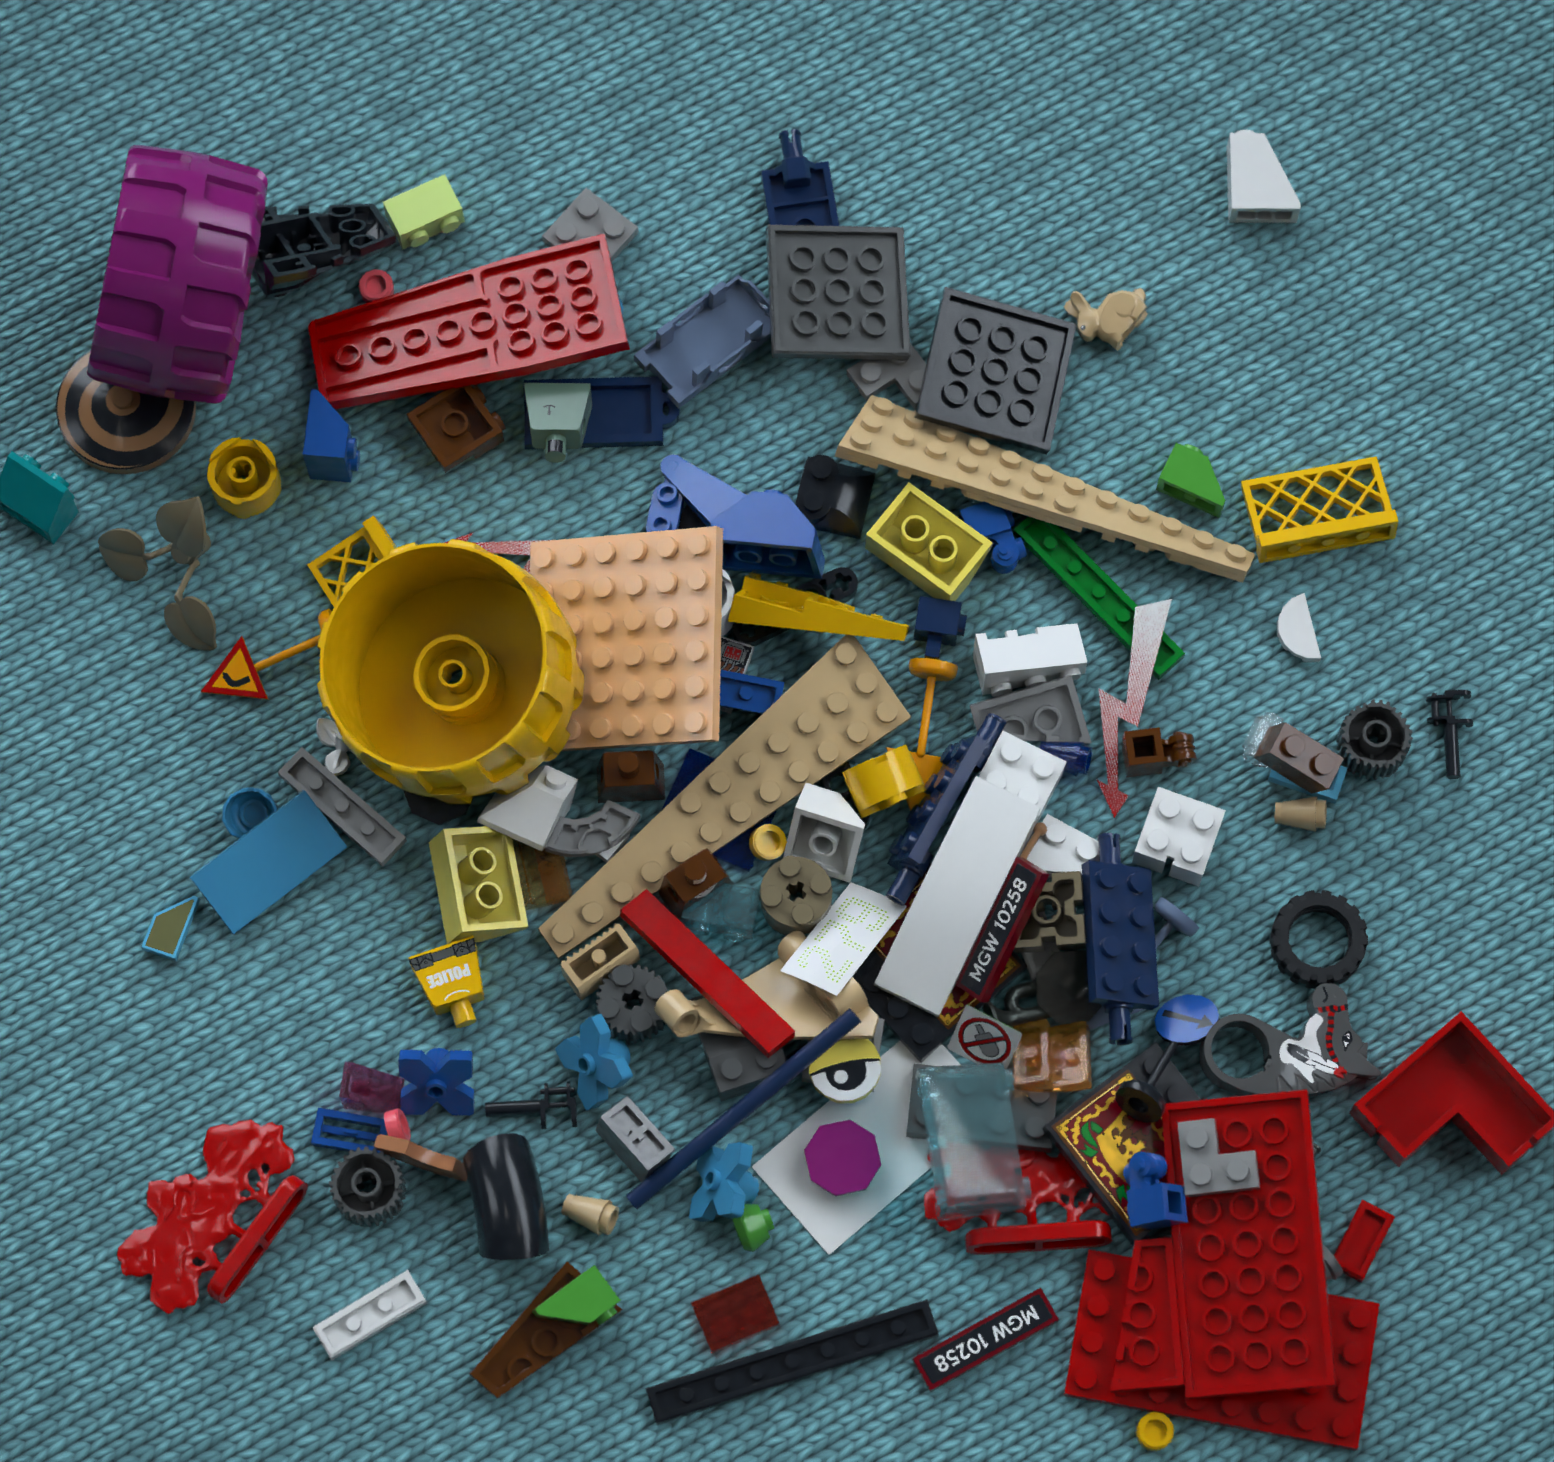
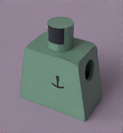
M525 383L524 389L532 446L536 449H545L546 460L554 463L562 462L566 459V449H579L583 445L592 409L591 383Z

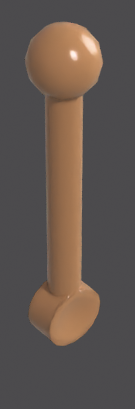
M1036 823L1033 829L1034 833L1020 857L1027 859L1039 837L1046 834L1047 826L1044 823Z

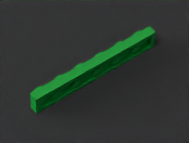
M1029 516L1014 528L1013 534L1017 538L1021 537L1024 545L1131 652L1135 607H1138V605L1058 525ZM1164 631L1152 672L1158 680L1185 656V652Z

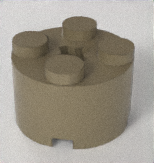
M786 856L768 869L763 877L760 888L761 909L767 923L775 931L783 935H788L793 931H801L803 934H808L825 918L832 906V884L830 877L818 863L804 857ZM802 893V898H797L795 901L790 900V894Z

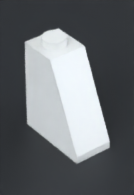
M1240 130L1236 133H1230L1227 144L1229 222L1297 223L1301 209L1300 201L1265 134L1255 133L1252 130Z

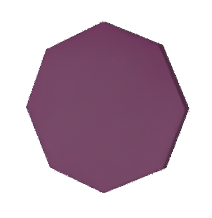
M850 1119L819 1126L804 1149L811 1182L835 1197L866 1190L881 1167L875 1135Z

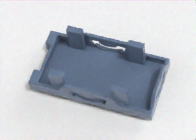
M737 275L727 284L721 281L709 290V294L706 293L686 310L656 331V338L634 354V361L644 372L649 370L659 377L670 389L667 397L679 409L771 338L769 300L751 280H745L740 275Z

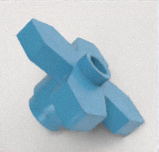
M602 1014L588 1017L580 1025V1038L577 1036L566 1038L555 1049L564 1068L579 1072L577 1094L587 1111L600 1107L608 1099V1087L611 1089L621 1087L633 1077L632 1071L629 1068L631 1060L629 1048L621 1040L610 1039L611 1031Z
M742 1142L729 1143L725 1151L724 1149L711 1147L698 1158L696 1170L703 1179V1184L691 1199L690 1219L707 1222L713 1221L717 1214L729 1219L743 1216L744 1205L753 1203L759 1191L758 1179L751 1172L747 1171L751 1165L752 1145Z

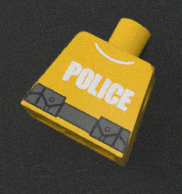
M474 936L408 957L412 971L436 1015L451 1012L456 1028H463L477 1021L471 1004L480 1002L485 998Z

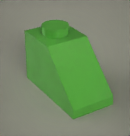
M1176 443L1159 476L1156 490L1220 518L1225 498L1208 456L1203 455V452L1193 445L1185 444L1183 446Z
M593 1265L536 1307L532 1312L538 1318L589 1325L596 1320L601 1325L617 1313L613 1306L621 1300L596 1266Z

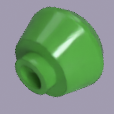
M745 1204L743 1216L732 1218L743 1249L754 1252L770 1238L768 1231L775 1229L768 1209L760 1210L758 1204Z

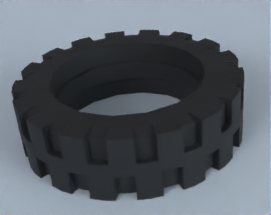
M1314 890L1307 891L1304 895H1296L1291 898L1278 912L1269 939L1272 947L1271 955L1273 960L1277 961L1278 969L1283 974L1289 975L1292 982L1306 984V988L1315 989L1316 986L1318 987L1321 984H1341L1348 980L1349 976L1357 971L1365 956L1368 945L1367 926L1365 920L1359 916L1360 911L1355 905L1351 906L1348 904V899L1341 895L1336 897L1331 895L1332 892L1322 890L1321 893H1315ZM1310 912L1326 913L1336 918L1345 927L1348 935V949L1345 956L1339 962L1329 967H1312L1302 962L1292 952L1289 944V931L1293 922L1300 916Z

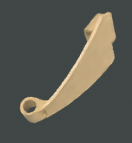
M793 931L782 939L778 946L779 958L742 979L795 1030L794 1040H812L849 1008L858 1016L861 1023L841 1040L869 1039L874 1037L879 1017L869 1007L863 989L853 977L836 996L813 984L780 971L807 938L801 931ZM673 989L663 994L656 1002L655 1012L677 1037L683 1038L701 1032L745 1037L706 998L694 1001L688 1000L680 990Z

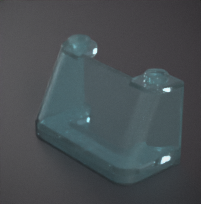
M1003 1063L918 1068L915 1075L917 1096L922 1097L920 1107L921 1111H923L933 1174V1189L937 1190L935 1191L937 1222L1024 1209L1026 1199L1032 1198L1029 1177H1022L1008 1092L1014 1090L1011 1069H1004Z

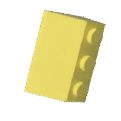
M908 482L866 534L865 549L933 598L956 601L970 584L991 549L993 542Z
M487 826L446 828L429 842L447 944L470 936H474L475 942H482L529 927L511 837Z

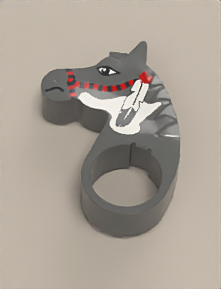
M1331 983L1319 985L1310 994L1307 1000V1011L1310 1019L1303 1025L1298 1038H1294L1253 1016L1231 1014L1218 1020L1209 1029L1205 1040L1201 1042L1199 1047V1062L1205 1076L1214 1085L1236 1096L1307 1089L1309 1097L1338 1089L1355 1078L1374 1080L1381 1075V1071L1367 1060L1368 1043L1362 1042L1350 1025L1348 1000L1345 992L1338 985ZM1230 1027H1238L1251 1032L1261 1044L1263 1061L1266 1062L1264 1070L1248 1078H1234L1222 1072L1214 1062L1211 1051L1215 1034L1220 1030Z

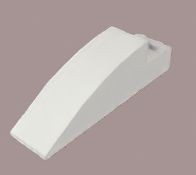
M1002 731L979 777L976 776L904 919L875 980L874 986L939 1017L1016 857H1020L1034 832L1033 829L1036 823L1039 822L1062 777L1066 761Z

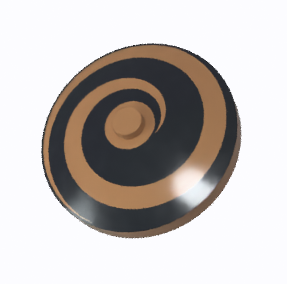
M90 351L79 358L64 376L56 399V417L60 431L67 445L78 458L91 467L104 472L135 474L163 464L178 452L192 430L196 415V402L146 395L94 380L87 375Z

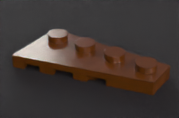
M568 1261L469 1374L495 1398L502 1396L600 1326L596 1320L589 1325L538 1318L532 1312L536 1307L581 1275ZM617 1304L613 1306L617 1313L622 1310Z

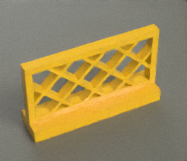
M1377 456L1241 481V490L1257 545L1256 553L1259 563L1396 538L1399 521L1395 509L1392 510ZM1371 469L1373 480L1368 486L1352 478L1356 471ZM1332 476L1341 481L1334 493L1318 484L1323 477ZM1298 482L1307 487L1300 499L1284 491L1289 483ZM1346 485L1363 493L1356 504L1339 496ZM1264 488L1273 493V496L1264 505L1253 499L1251 490ZM1312 491L1329 499L1321 511L1305 502ZM1369 496L1381 503L1383 511L1369 513L1360 507ZM1279 497L1294 505V508L1287 517L1271 509ZM1333 503L1350 511L1346 518L1335 519L1326 513ZM1300 509L1316 517L1312 524L1305 526L1292 519ZM1266 515L1282 523L1277 531L1262 533L1260 523Z
M374 515L362 522L364 527L307 564L333 607H335L341 597L343 587L347 584L345 577L349 564L363 566L366 570L374 564L375 555L380 560L390 555L392 549L397 548L382 523ZM365 538L370 546L367 561L351 559L353 546ZM344 552V557H339ZM330 561L342 563L338 581L325 579L319 569ZM329 585L336 586L335 594Z

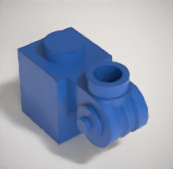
M982 502L959 511V519L993 542L991 566L996 572L1001 574L1010 573L1017 567L1019 560L1027 557L1022 538H1014L1011 527L1015 526L1010 510Z
M1137 1152L1131 1157L1129 1164L1124 1167V1178L1127 1184L1130 1185V1190H1127V1213L1130 1227L1154 1230L1188 1222L1184 1186L1159 1182V1179L1163 1178L1167 1171L1166 1160L1159 1154Z

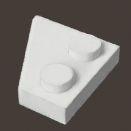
M1047 814L1042 822L1047 826V832L1039 837L1027 857L1028 861L1050 874L1049 878H1052L1051 873L1081 871L1082 873L1083 863L1088 860L1100 862L1099 842Z

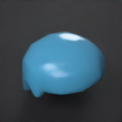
M245 787L229 796L223 805L222 821L233 837L241 838L275 812L278 807L269 793L259 788Z

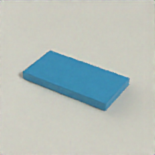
M302 790L189 876V878L231 933L235 934L346 849L347 845L307 792Z

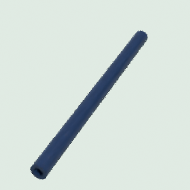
M849 1008L630 1191L626 1195L630 1203L636 1209H639L859 1025L861 1020L853 1010Z

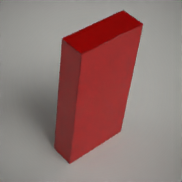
M1363 1199L1333 1255L1339 1262L1343 1273L1361 1283L1395 1216Z

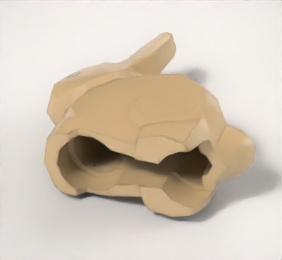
M1137 288L1133 292L1120 290L1110 293L1097 309L1092 308L1080 292L1075 291L1064 306L1065 311L1077 319V330L1084 341L1090 342L1098 336L1117 351L1123 346L1122 342L1133 329L1138 328L1148 315L1145 311L1147 306L1144 303L1146 294L1142 288Z

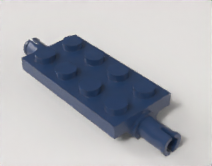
M791 129L792 142H790L788 130L779 133V139L784 160L775 169L761 171L769 225L839 226L829 162L813 163L808 161L807 157L803 155L800 130Z
M993 713L987 714L975 736L965 740L961 739L954 745L950 744L940 758V762L943 763L937 775L933 774L926 782V791H924L926 795L920 805L916 804L911 809L906 818V822L909 823L903 835L899 834L889 848V852L892 855L887 864L899 871L886 894V897L901 906L905 905L918 880L926 872L934 857L928 849L972 772L982 771L993 750L992 748L1007 724L1001 717Z
M1103 833L1097 836L1100 862L1088 860L1082 864L1089 1002L1102 1004L1105 1013H1108L1109 1044L1114 1045L1117 1041V1045H1128L1133 1042L1130 1013L1134 1009L1153 1010L1159 1007L1151 869L1122 864L1120 835L1115 833L1113 838V833Z

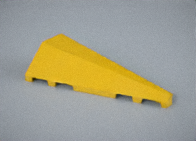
M753 572L744 577L742 589L734 594L728 622L899 641H905L909 629L907 624L884 620L883 616L871 614L870 616L855 612L854 606L810 591L805 592L788 587V584L780 581L772 583L761 580V575Z

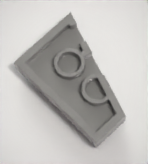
M1072 675L969 705L977 732L987 714L993 713L1006 721L1007 724L1003 731L1023 741L1092 743Z

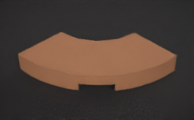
M383 1134L377 1135L374 1148L384 1151L385 1154L420 1169L466 1182L467 1176L463 1163L457 1158L431 1151L410 1140Z

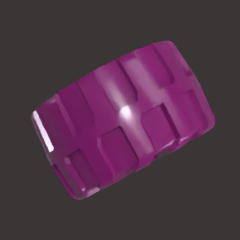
M133 145L129 148L88 362L87 375L90 378L161 398L210 404L220 403L226 398L240 347L244 311L248 308L251 292L250 280L258 254L261 237L260 230L266 206L268 181L266 175L261 170L197 152L146 145Z

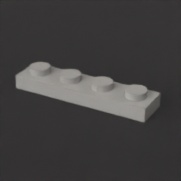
M303 747L278 771L279 777L295 791L300 793L302 790H305L322 814L382 867L407 842L403 834Z

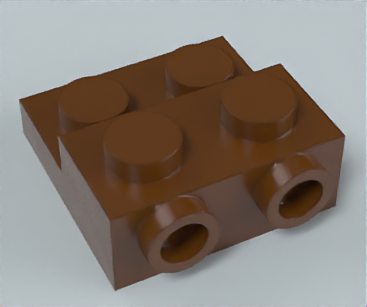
M477 385L446 389L406 414L407 419L445 473L471 456L477 459L504 442L503 430L506 427L495 411L490 414L484 405L487 400Z

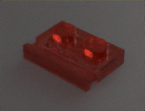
M759 1274L691 1302L712 1354L780 1326Z

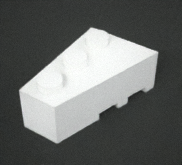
M1078 624L1037 627L1035 629L1036 633L1018 636L1017 630H1008L1005 632L1006 638L987 639L986 633L976 634L973 659L982 695L991 694L993 697L1010 693L1015 688L1024 686L1027 688L1067 675H1072L1073 681L1079 679L1081 674L1086 672L1087 659Z

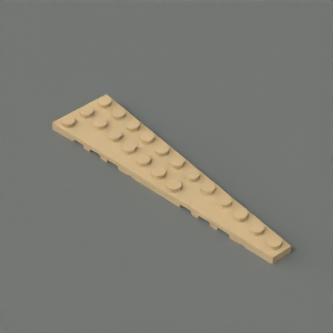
M874 395L870 396L838 444L835 457L874 469L878 468V464L899 470L897 476L910 479L912 474L929 479L931 481L930 486L942 490L955 487L961 489L965 497L987 502L993 506L1077 532H1081L1083 527L1103 533L1101 539L1113 543L1116 538L1133 542L1135 550L1145 553L1154 550L1165 552V556L1171 561L1190 565L1242 583L1256 555L1240 545L1218 539L1209 532L1199 531L1182 524L1175 518L1165 517L1149 510L1144 505L1129 502L1117 497L1110 491L1100 490L1088 485L1079 478L1069 477L1052 470L1051 467L1045 464H1038L1023 458L1014 451L994 446L982 438L973 437L953 428L914 418L916 411H910L893 404L886 398H879Z
M845 635L538 928L558 959L620 918V909L647 889L652 894L658 892L664 876L703 849L708 848L712 854L800 795L805 783L815 785L911 719L910 714L854 635Z

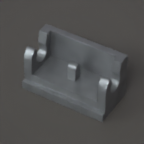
M628 1095L599 1118L595 1131L640 1182L644 1181L660 1165L669 1160L671 1154L675 1151L670 1142Z

